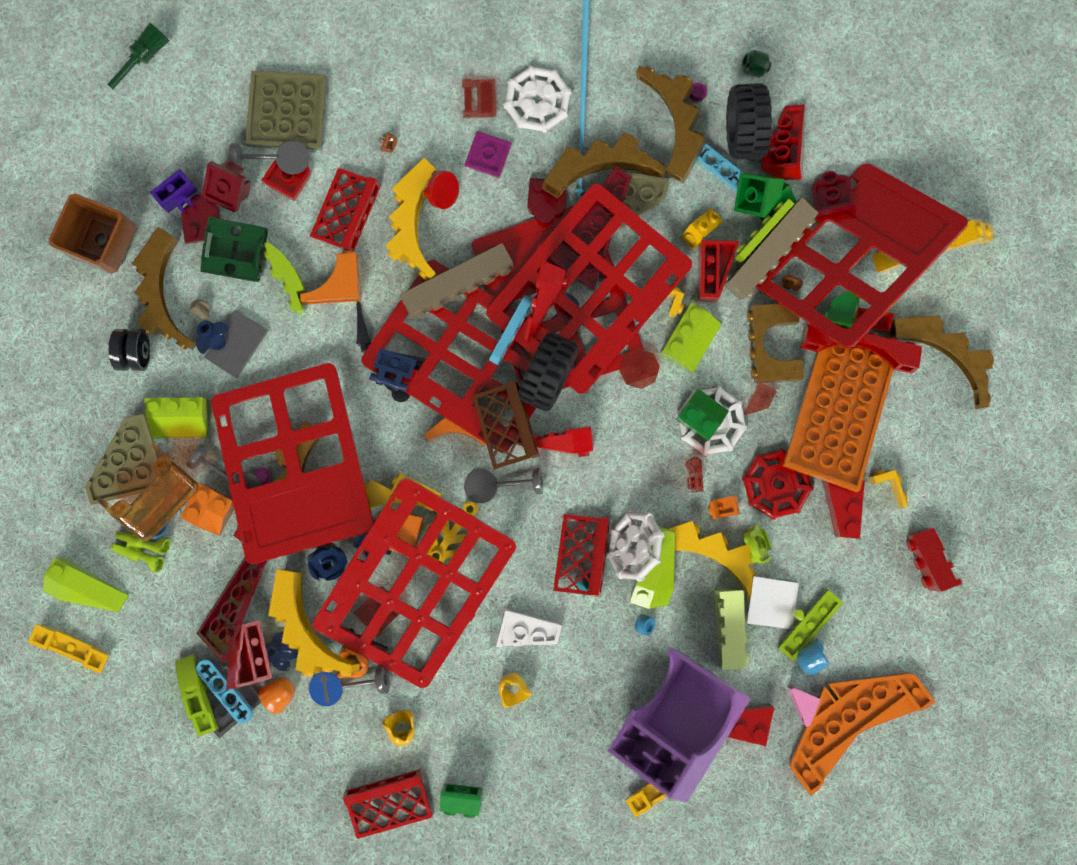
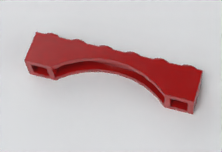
M806 323L804 326L800 348L821 352L827 348L841 346L810 324ZM866 333L855 345V347L869 350L878 355L893 370L913 374L920 368L922 346H918L914 342L897 341L896 338L879 337L875 333Z

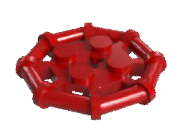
M784 448L760 455L756 454L741 480L744 482L749 501L748 505L766 514L771 520L794 513L799 514L811 491L814 490L809 475L800 472L803 485H799L796 475L798 471L783 466L787 453ZM778 458V464L768 466L765 462ZM760 465L763 471L759 478H755L753 475ZM776 478L783 482V485H780V489L773 486ZM752 483L758 484L760 495L756 497ZM798 489L803 490L797 502L793 500L795 492ZM763 498L773 503L772 508L770 509L759 501ZM789 502L791 507L778 510L779 503Z

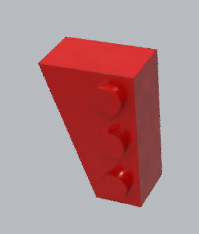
M701 240L698 246L697 302L718 301L740 241Z
M821 480L835 537L860 539L865 480L862 481L860 491L858 492Z
M925 528L907 535V547L914 553V565L921 571L923 576L921 577V582L925 588L931 591L943 592L963 584L961 578L956 579L951 568H954L952 561L947 562L943 553L945 548L934 528Z
M260 620L241 625L229 655L226 690L236 689L272 678Z
M771 704L746 706L728 738L767 746L775 707Z

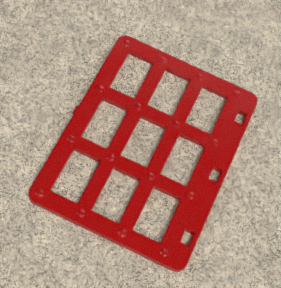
M593 184L546 240L538 245L535 253L486 310L488 318L505 331L511 318L504 313V310L529 281L536 286L539 275L537 271L540 269L542 261L546 262L563 241L575 250L580 256L566 271L565 276H569L566 288L562 287V291L554 304H558L572 316V319L558 335L570 339L580 326L583 325L599 339L573 370L571 369L566 380V384L579 394H584L591 388L692 268V261L689 257L600 184ZM598 201L614 216L594 240L587 245L571 231ZM624 223L639 235L640 238L614 268L597 253ZM651 245L667 260L646 285L639 289L624 274L647 247ZM590 263L604 274L606 278L580 308L564 295V292ZM673 274L677 279L669 286L665 281ZM617 285L633 300L606 330L590 315L613 287ZM528 316L521 324L514 340L534 356L540 342L534 337L531 338L529 343L524 342ZM634 319L639 323L631 332L627 326ZM596 364L600 369L592 377L588 372Z
M436 260L427 262L437 276L450 270ZM418 275L408 290L426 281ZM478 287L472 293L466 292L463 294L468 298L456 315L444 307L435 311L433 309L430 310L429 313L449 325L437 343L404 322L409 313L401 300L362 355L361 362L363 366L375 374H379L380 369L373 366L379 349H385L396 332L430 352L418 371L414 369L411 380L403 377L402 383L409 385L405 393L486 444L484 436L479 434L482 428L477 410L472 406L474 404L472 395L481 393L484 388L490 390L503 386V384L492 378L499 365L488 360L483 369L479 370L449 351L448 348L458 333L461 332L491 352L494 351L498 341L466 321L478 304L487 309L496 298ZM508 306L504 313L512 318L516 310ZM539 326L533 337L541 343L544 336L550 333V331ZM513 339L503 359L526 373L530 361L511 350L515 343ZM440 360L474 380L463 399L428 378ZM390 373V376L386 375L385 377L395 380L397 375ZM507 390L501 391L498 394L505 401L508 398ZM433 397L442 402L439 408L429 402ZM525 403L530 419L536 407ZM487 415L485 424L492 428L495 420ZM498 422L495 430L504 434L507 427ZM511 426L506 436L516 440L519 434L518 428ZM493 431L490 437L491 443L497 446L502 435ZM505 438L500 448L508 452L514 442Z
M404 478L398 483L313 620V628L420 688H426L433 680L468 623L472 622L476 616L477 609L515 552L516 543L512 538L417 482ZM395 498L401 501L396 510L390 508ZM419 501L438 514L418 546L415 547L397 537V534ZM448 520H451L468 530V533L446 565L427 553ZM480 537L499 549L478 582H475L458 572V570ZM390 547L408 557L409 560L389 592H386L368 580ZM363 549L369 552L364 561L358 559ZM422 565L440 577L418 610L399 598L418 567ZM453 583L470 594L448 627L432 618L430 614L449 584ZM362 592L381 604L359 637L340 625ZM332 600L337 603L333 612L326 610ZM391 610H394L410 619L411 622L390 654L371 642ZM424 627L440 636L441 640L420 671L402 661V658L421 628Z

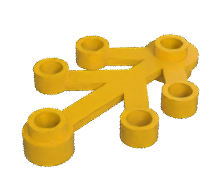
M471 501L466 502L462 510L467 512V507L471 505L474 510L469 514L475 516L478 512L477 504ZM448 521L442 529L444 540L438 545V540L436 539L427 554L433 557L434 553H438L440 555L438 560L444 563L445 559L452 558L456 550H445L450 544L462 542L466 534L457 535L462 527L455 523L450 530ZM431 524L427 525L426 531L428 530Z

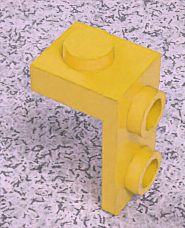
M710 208L691 223L680 238L694 250L701 240H704L708 234L723 222V219Z
M676 287L669 294L674 300L668 316L673 318L677 314H681L684 303H681L684 293H681V290Z
M885 469L873 472L874 476L868 477L871 485L889 480L898 508L908 507V497L902 490V479L896 470L885 472Z

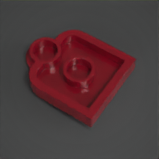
M827 171L820 180L813 183L814 207L818 212L816 217L855 209L850 179L846 175H838L834 171Z
M530 178L527 203L528 212L536 216L537 220L543 224H548L554 218L562 216L565 212L566 190L557 199L542 189L545 179Z
M200 194L191 197L190 200L194 204L193 207L187 205L183 208L186 212H181L185 244L204 242L208 218L221 219L218 206L208 202Z

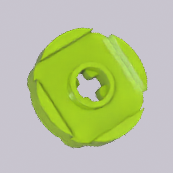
M756 524L750 526L743 537L745 543L749 545L752 562L763 564L771 561L772 555L768 556V550L772 548L765 529L760 530L759 527L761 525Z

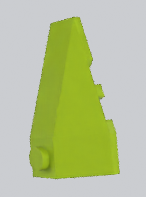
M661 526L658 527L664 532L665 536L662 539L661 562L645 576L643 581L635 580L631 591L630 602L646 608L668 606L674 591L675 531Z
M55 557L44 574L43 591L60 601L120 612L129 597L128 594L65 557Z

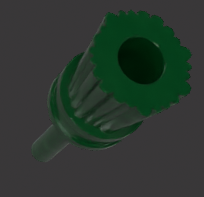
M149 22L139 39H135L134 43L129 46L131 52L130 59L107 85L114 90L136 64L139 65L141 62L148 64L151 58L155 57L154 54L170 40Z

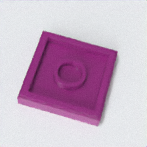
M476 131L464 166L500 179L512 142Z

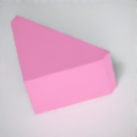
M793 686L787 687L802 724L806 727L810 726L821 699Z

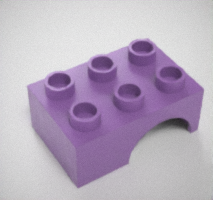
M670 648L667 653L670 658V667L662 686L646 705L631 711L607 751L669 799L688 803L751 698L689 656Z

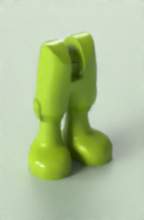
M116 531L114 538L127 542V545L123 546L122 544L112 543L110 550L129 558L132 562L140 560L145 562L152 572L159 573L162 570L165 562L164 558L141 551V548L164 555L168 552L171 544L169 538L163 537L157 541H148L143 534L136 535L129 532Z

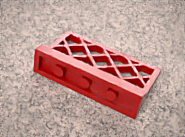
M338 168L310 237L345 251H353L354 253L381 188L378 180ZM341 175L348 176L350 182L340 186L339 179ZM360 181L366 182L364 189L357 192L354 184ZM352 186L355 193L345 197L342 190ZM340 191L343 199L333 203V194ZM357 197V206L350 209L347 201ZM345 203L347 211L338 214L335 207ZM333 208L336 216L326 220L324 216L326 211ZM349 214L351 221L343 226L340 218ZM338 220L340 228L331 232L328 224ZM326 226L328 233L323 236L317 235L319 228ZM343 232L342 242H336L333 235Z
M563 515L553 591L601 598L610 529L609 518ZM567 520H576L580 526L570 532L567 528ZM589 522L597 523V528L589 535L584 526ZM582 528L588 537L578 543L573 535ZM572 537L577 545L570 551H567L564 543L568 538ZM591 539L594 543V549L587 554L581 545ZM580 547L585 556L576 562L570 554ZM569 556L575 564L565 571L561 565L562 560ZM588 558L592 566L590 570L584 573L579 564ZM577 566L583 575L576 581H573L568 573ZM566 575L572 584L567 588L558 587L559 580ZM584 577L589 582L588 591L580 590L576 585Z
M421 769L345 790L343 795L344 805L347 806L356 839L433 818L422 780ZM420 787L421 793L418 798L408 793L411 788ZM397 792L403 795L399 804L389 799L392 793ZM406 797L415 801L411 810L402 806ZM374 798L384 801L380 809L370 804ZM360 803L365 806L362 814L355 812L352 805ZM386 803L397 807L393 815L383 811ZM420 804L426 807L427 813L423 815L415 813L416 806ZM368 808L377 812L373 821L364 816ZM399 809L408 813L405 820L401 821L395 817ZM380 814L390 819L387 825L381 826L376 823ZM361 820L371 825L367 831H359L358 824Z

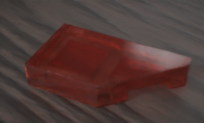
M759 383L744 415L768 409L777 391Z

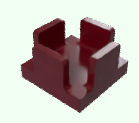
M211 161L207 164L201 197L236 213L239 211L240 203L248 197L251 181H245L246 177L240 175L244 172L243 167L230 161H226L221 165Z

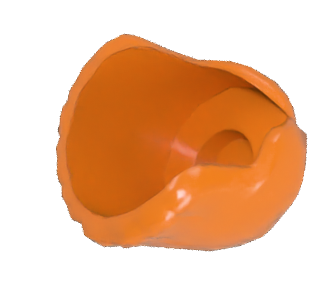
M343 646L340 649L339 656L346 660L356 656L360 668L359 672L351 673V676L340 675V671H337V678L363 677L368 671L369 659Z
M284 677L275 679L270 684L263 686L259 691V699L262 705L273 714L282 713L295 695L294 684Z

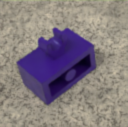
M179 169L150 191V193L168 213L176 207L185 213L183 205L188 203L191 207L194 206L193 202L188 198L196 193L198 189L187 175Z

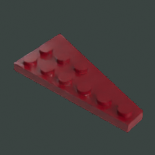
M616 166L602 186L623 203L631 176ZM597 201L571 232L585 244L589 245L614 215ZM612 237L597 253L603 259L606 257ZM563 241L549 257V260L567 271L580 255ZM589 263L576 279L594 292L600 271Z
M245 558L243 559L196 633L220 661L226 663L267 561L249 564Z

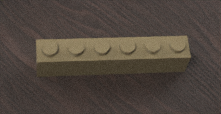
M803 198L795 201L788 212L729 277L724 286L739 300L751 297L756 291L754 287L758 283H763L768 277L766 273L778 266L780 263L778 259L782 255L786 256L792 249L791 244L794 241L798 242L803 237L804 229L806 227L810 228L815 223L816 219L814 218L818 212Z
M501 243L400 294V297L411 319H420L430 310H438L444 306V303L448 301L454 302L461 297L460 295L466 292L472 293L478 286L493 282L494 278L499 275L505 276L509 274L511 269H513V262Z

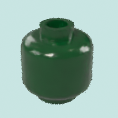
M758 50L746 53L742 60L744 72L758 78L768 73L771 68L769 55Z

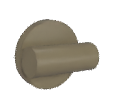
M194 300L190 305L191 312L204 321L209 318L210 305L204 300Z

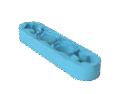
M705 144L702 152H704V149L707 151L702 158L699 155L697 161L729 187L737 191V180H739L740 173L743 172L708 144ZM706 156H714L716 162L714 164L707 163ZM728 167L730 174L727 176L722 175L720 168ZM733 173H736L735 177L732 179V181H730L729 179L732 177Z
M527 295L523 297L491 354L489 361L496 365L500 364L532 306V298Z
M211 659L199 662L196 667L198 675L235 721L242 724L251 720L253 717L252 707L237 689L226 690L227 676ZM208 664H209V665H210L209 671L211 672V674H213V673L216 672L217 675L213 676V677L209 680L208 677H210V676H212V675H211L208 671H207V672H203V669L205 668L204 665H208ZM216 678H221L224 682L221 689L214 686ZM228 693L236 696L234 704L227 702L226 696ZM241 702L242 705H240L239 708L242 711L247 710L248 713H246V717L244 716L241 718V711L239 710V708L234 710L233 707H235Z

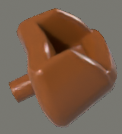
M386 132L385 139L381 137L379 139L380 142H383L380 150L389 153L393 152L397 144V137L390 132Z
M786 275L782 279V286L785 289L798 291L803 285V281L799 277Z

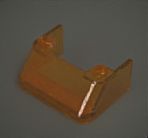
M152 443L151 446L161 455L153 465V470L158 476L131 504L120 500L112 506L102 498L97 500L115 520L142 541L151 540L198 490V482L172 456L155 443Z

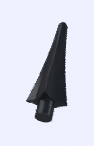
M357 302L356 344L360 347L361 353H365L368 345L371 343L366 330L361 303Z

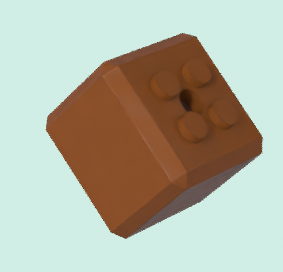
M74 193L68 196L50 235L49 243L51 247L71 258L113 274L119 270L137 228L135 222L120 211ZM101 235H105L106 241L103 244H98V238Z

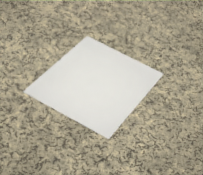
M754 577L747 624L793 629L794 616L791 612L796 608L799 583Z

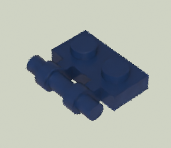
M380 348L373 365L374 368L380 369L379 374L371 373L369 380L375 381L376 384L381 386L384 384L393 387L392 389L396 391L402 390L407 392L409 385L402 383L403 377L411 380L417 360ZM389 372L397 376L393 380L385 377L386 373Z

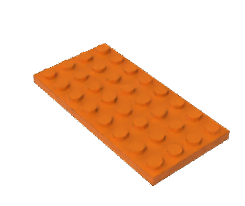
M835 346L817 352L783 466L855 492L860 491L893 374L892 367L878 355L860 347L854 346L847 349L842 346Z

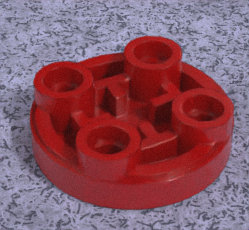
M435 170L428 181L427 188L424 190V197L428 199L433 207L448 209L454 205L458 198L459 182L452 172Z

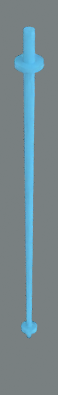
M582 0L579 151L582 155L584 154L590 0ZM583 177L579 179L578 189H575L574 193L578 195V200L586 193V190L582 189Z

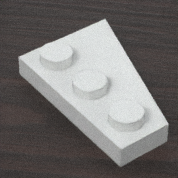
M506 609L496 647L557 644L562 623Z

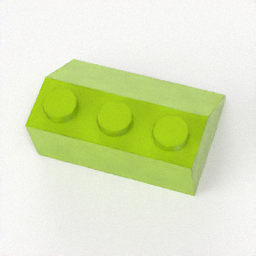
M691 302L662 350L661 355L694 373L722 324L708 311Z
M203 397L144 398V413H146L153 438H208V399Z

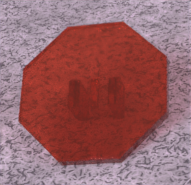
M637 348L624 355L619 371L627 385L643 389L655 383L660 366L653 353Z

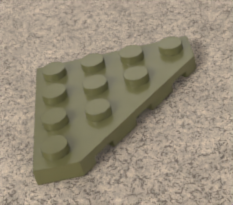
M146 413L124 418L120 428L107 447L108 449L95 468L92 477L87 482L85 489L90 504L93 505L168 486Z

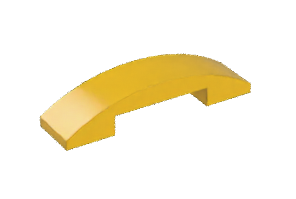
M40 624L35 625L28 639V643L44 650L49 649L83 664V667L99 674L102 673L110 656L101 649L80 639Z
M648 783L631 794L625 801L636 818L650 810L652 805L667 796Z

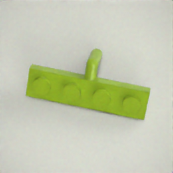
M790 199L785 203L781 201L774 209L776 213L772 217L768 215L761 223L763 228L760 231L756 229L749 236L751 241L747 245L743 243L736 251L739 254L735 259L740 264L794 205Z
M827 589L805 615L802 610L794 608L791 613L799 620V623L777 648L794 662L798 652L811 642L844 602Z

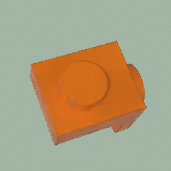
M737 495L709 501L708 510L713 520L741 514Z

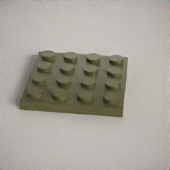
M251 71L245 144L247 146L279 148L285 142L298 141L305 145L307 149L322 150L327 85L326 75Z

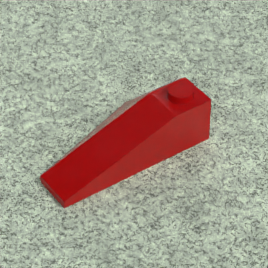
M805 104L785 106L777 122L778 126L774 134L772 133L769 151L762 158V171L774 177L784 179V181L802 180Z
M545 261L541 263L536 283L537 295L533 297L532 314L530 313L525 331L524 342L529 343L560 295L562 287L566 288L569 276H565L566 270Z
M591 426L565 430L562 434L553 432L547 433L542 437L540 435L534 436L538 449L572 455L578 454V458L590 456L589 452H593Z

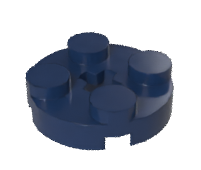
M333 543L316 549L307 557L309 572L317 580L321 578L331 581L340 577L348 562L345 552ZM327 561H330L331 564H330V565H327V564H324V563L327 562Z

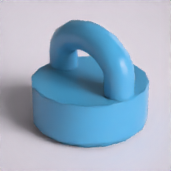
M640 615L635 622L636 632L645 636H649L655 628L654 618L647 615Z

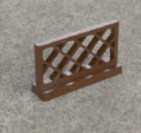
M515 380L507 382L508 384L472 395L494 470L530 458L540 457L525 403L518 396L520 386ZM507 390L508 398L505 403L496 399L499 392ZM486 396L491 399L487 409L480 406L479 398ZM494 401L503 405L499 415L490 412ZM506 407L513 410L514 415L510 422L501 417ZM488 413L497 417L492 428L485 424V418ZM500 419L508 423L504 434L495 430ZM511 426L518 428L519 434L516 440L506 436ZM493 431L502 435L497 446L490 441ZM505 438L514 442L509 452L500 448ZM517 444L524 448V456L516 457L512 455ZM498 450L508 454L504 462L497 464L495 456Z

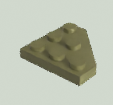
M625 172L631 176V181L623 204L639 217L665 200L669 179ZM623 223V224L619 227V229H622V228H624V227L627 226V225H625V224Z

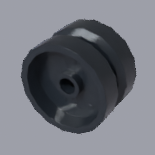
M114 329L109 339V359L114 370L128 371L131 368L133 371H145L148 368L150 362V340L146 330L132 329L129 332L127 329Z

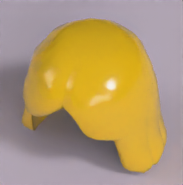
M516 672L508 673L499 680L498 690L502 706L505 708L513 707L532 696V692L528 689L524 679ZM511 684L518 685L519 691L512 694L504 687Z
M396 711L385 717L382 721V726L385 728L390 741L396 746H405L414 739L415 726L412 711ZM401 721H404L411 728L395 733L396 725Z

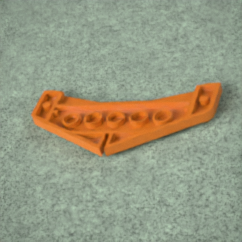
M902 673L827 683L837 699L833 698L824 685L822 686L818 698L821 700L811 725L804 727L789 761L790 769L810 796L820 789L824 779L854 739L864 730L914 711L924 710L935 703V700L917 676L911 673Z

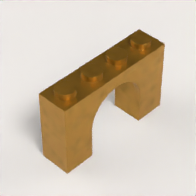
M780 304L752 305L749 309L750 311H747V322L751 324V330H748V340L752 341V348L749 349L750 360H753V367L750 370L751 379H754V383L803 380V360L780 361L773 359L767 354L763 346V337L768 328L796 325L800 322V318Z

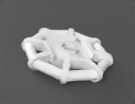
M530 65L526 70L507 81L508 88L503 107L511 115L519 129L525 128L546 133L548 129L563 119H567L572 90L567 87L556 69L548 70ZM535 75L548 77L547 81L535 80ZM530 76L531 81L526 82L522 87L519 83ZM553 80L561 91L555 92L554 87L551 85ZM515 90L520 92L518 101H513ZM536 95H539L540 98L543 99V101H539V103L536 104L535 100H533L532 98L536 97ZM557 98H562L560 109L555 107ZM516 107H520L523 110L524 116L522 118L515 110ZM552 112L556 114L553 118L545 122L544 118L548 114H551ZM528 118L540 119V123L527 120Z
M722 386L701 390L708 396H714V400L722 405L719 402L720 397L731 404L729 408L723 406L729 412L711 439L705 442L704 445L692 437L695 435L692 431L689 432L685 426L679 423L682 435L681 440L701 452L703 456L733 451V447L744 431H747L742 408L743 402L723 390ZM695 390L691 391V395L688 397V399L681 407V409L677 411V416L684 408V406L687 404V402L690 400V398L693 396ZM733 410L736 413L737 423L732 422L731 411ZM731 428L736 429L734 434L728 440L725 437L727 432ZM711 440H722L723 444L710 446Z
M626 512L621 521L614 528L610 529L611 536L606 557L613 565L616 576L619 579H635L640 582L645 579V576L657 564H660L662 539L665 536L664 532L660 530L655 522L652 513ZM636 520L642 521L641 526H637ZM627 524H628V525H629L628 529H627L624 533H622L621 531H622V530L627 526ZM619 557H621V559L624 562L622 566L618 560ZM631 566H635V571H630Z

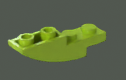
M269 242L264 243L266 247L264 250L267 261L270 260L272 265L269 268L271 275L279 282L285 281L282 284L286 294L289 293L291 300L288 302L291 310L295 311L298 315L306 313L300 294L307 293L301 277L294 266L276 247Z
M192 654L175 661L178 685L188 720H192L197 737L218 730V726L206 695V684L196 671L198 665L196 656Z

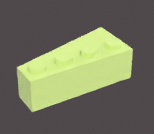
M740 589L714 590L720 669H746L749 658L748 652L745 650L747 634L745 632L744 591Z

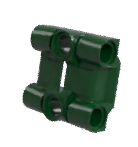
M209 217L204 236L200 272L259 282V272H262V266L258 265L261 244L265 245L264 243L267 241L268 229L261 226ZM237 226L241 228L239 236H235L233 233L234 228ZM234 241H239L236 260L232 259ZM230 264L235 265V272L233 274H229L227 271Z

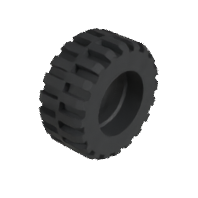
M762 83L736 84L729 90L726 107V138L729 154L735 160L761 159L767 155L771 142L772 106L770 93L767 86Z
M554 332L547 333L544 336L522 380L518 394L521 401L542 411H550L576 360L579 351L577 343Z

